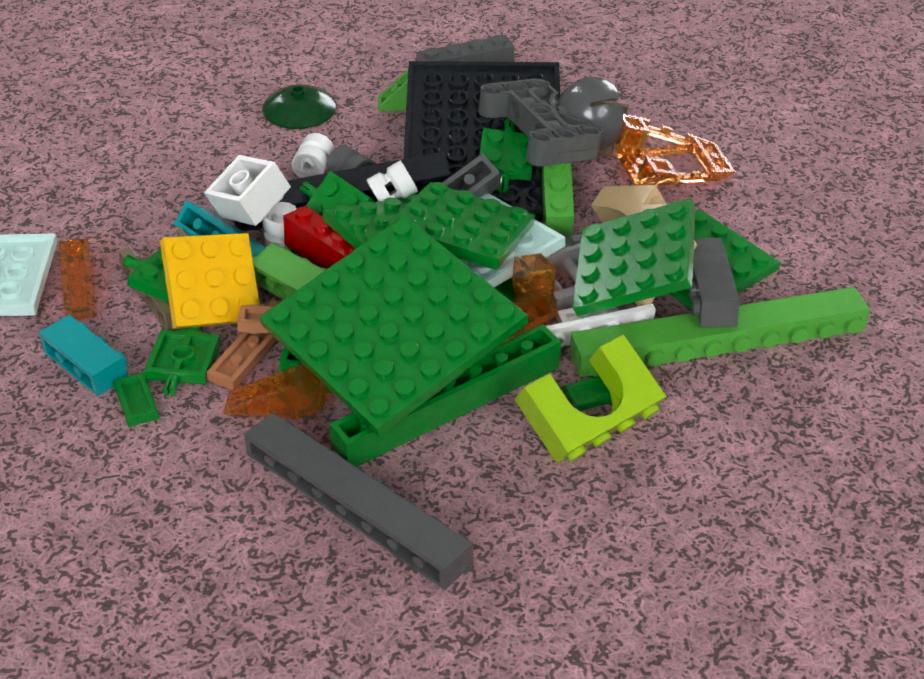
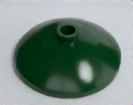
M296 84L273 92L264 101L262 111L266 120L273 125L287 129H306L328 121L336 111V101L331 94L319 87Z

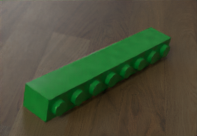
M541 324L501 343L380 437L355 413L330 423L331 451H336L352 465L360 466L558 369L562 342L544 324Z

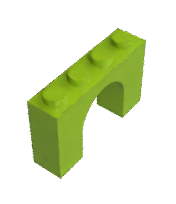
M624 334L600 346L589 359V362L610 392L612 408L609 415L595 417L578 411L570 404L551 374L525 386L515 398L516 403L557 463L567 458L570 462L579 459L587 452L585 448L593 444L595 448H598L612 438L610 433L618 430L622 434L636 424L635 419L642 416L644 420H647L660 411L658 405L667 396Z

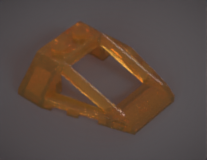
M623 114L621 135L616 141V155L631 181L636 185L661 186L677 183L720 181L734 175L735 169L715 142L687 133L686 137L671 133V127L662 125L661 129L650 126V120ZM648 135L678 143V145L642 149ZM694 153L705 170L676 172L669 160L654 157Z

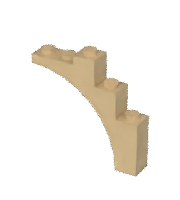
M656 185L604 186L591 204V207L603 223L621 216L625 217L646 209H654L668 204H666ZM694 240V250H695L697 244H696V242H695V240ZM655 297L637 301L635 304L637 307L651 304Z

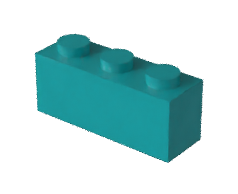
M70 314L39 331L44 353L97 397L114 387L113 380L128 376L126 370L128 362L124 354L119 350L115 351L102 336L97 337L84 322H78Z

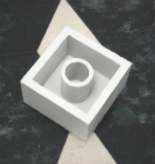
M238 155L204 194L220 217L256 226L264 220L266 214L283 198V195L291 186L275 162Z

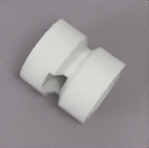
M319 133L308 134L304 137L291 163L294 173L299 178L324 174L327 168L328 157L334 150L331 140Z
M401 160L387 167V173L379 172L367 179L378 201H384L386 198L397 199L401 197L406 199L409 195L418 192ZM391 181L395 190L388 193L384 185Z
M276 203L262 221L263 229L265 230L264 241L266 247L274 243L282 248L292 250L284 244L283 215L297 209L291 203Z

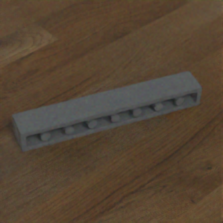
M272 413L244 434L247 455L442 589L446 590L473 565V543L466 536L454 532L437 517L428 515L411 500L404 499L393 492L385 483L378 482L370 477L362 468L352 465L336 451L329 450L313 436L306 435L289 420H283Z

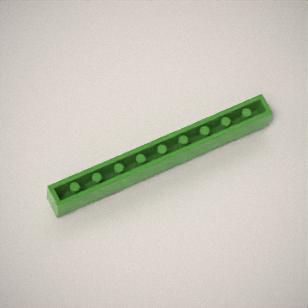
M850 287L739 305L737 327L700 328L698 316L688 313L571 332L569 353L580 377H597L599 375L589 362V359L600 346L623 334L645 366L656 367L664 363L686 362L694 358L715 357L719 354L736 351L745 352L748 349L760 347L771 348L778 344L800 343L804 340L820 337L829 338L833 335L845 333L855 334L865 330L870 308L857 289Z

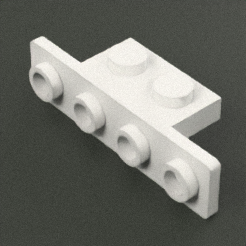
M654 304L618 310L617 307L581 316H577L573 308L557 311L556 319L558 324L546 327L562 342V347L570 345L571 332L654 319L656 308Z

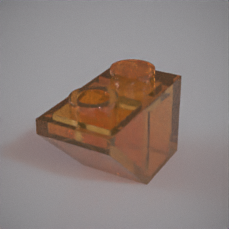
M541 253L514 257L512 285L518 307L528 317H541L542 323L552 319L556 267Z

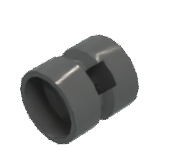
M339 145L330 153L326 167L329 173V171L336 172L374 165L375 162L364 155H360L358 151L347 145Z

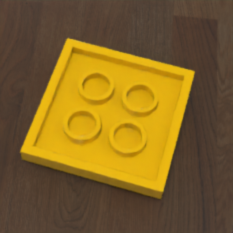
M248 233L164 237L160 240L173 329L236 324L241 305L260 306Z

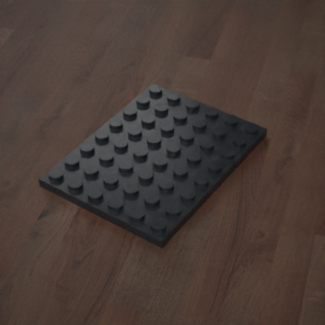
M409 61L403 159L445 151L450 175L452 176L480 155L483 128L504 130V122L506 119H509L508 117L487 118L478 113L481 86L489 83L543 79L550 82L551 86L559 93V100V62ZM515 125V130H514V132L523 133V132ZM533 165L531 181L509 180L507 192H503L504 184H502L501 192L496 189L491 193L492 196L512 207H520L527 210L528 213L536 215L535 220L543 221L542 166Z

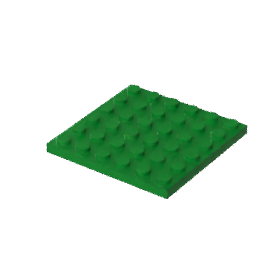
M405 215L259 317L262 326L379 437L528 324V315Z

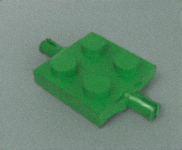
M510 119L505 120L504 130L483 128L480 155L483 153L500 172V187L497 189L499 192L502 190V184H504L503 192L508 191L509 180L531 181L533 165L526 161L529 138L524 133L514 132L515 124L511 121L509 126Z
M329 171L317 188L307 181L302 184L309 191L300 186V191L310 197L306 206L322 217L323 209L335 208L337 205H357L363 201L374 202L369 196L332 171Z
M161 248L150 258L143 261L129 254L125 256L123 266L135 270L128 276L127 286L169 304Z
M190 327L177 331L160 330L144 369L146 380L166 381L162 392L166 396L170 394L171 397L176 394L179 383L206 385L208 381L207 371L214 364L221 345L220 334L199 331L200 327Z

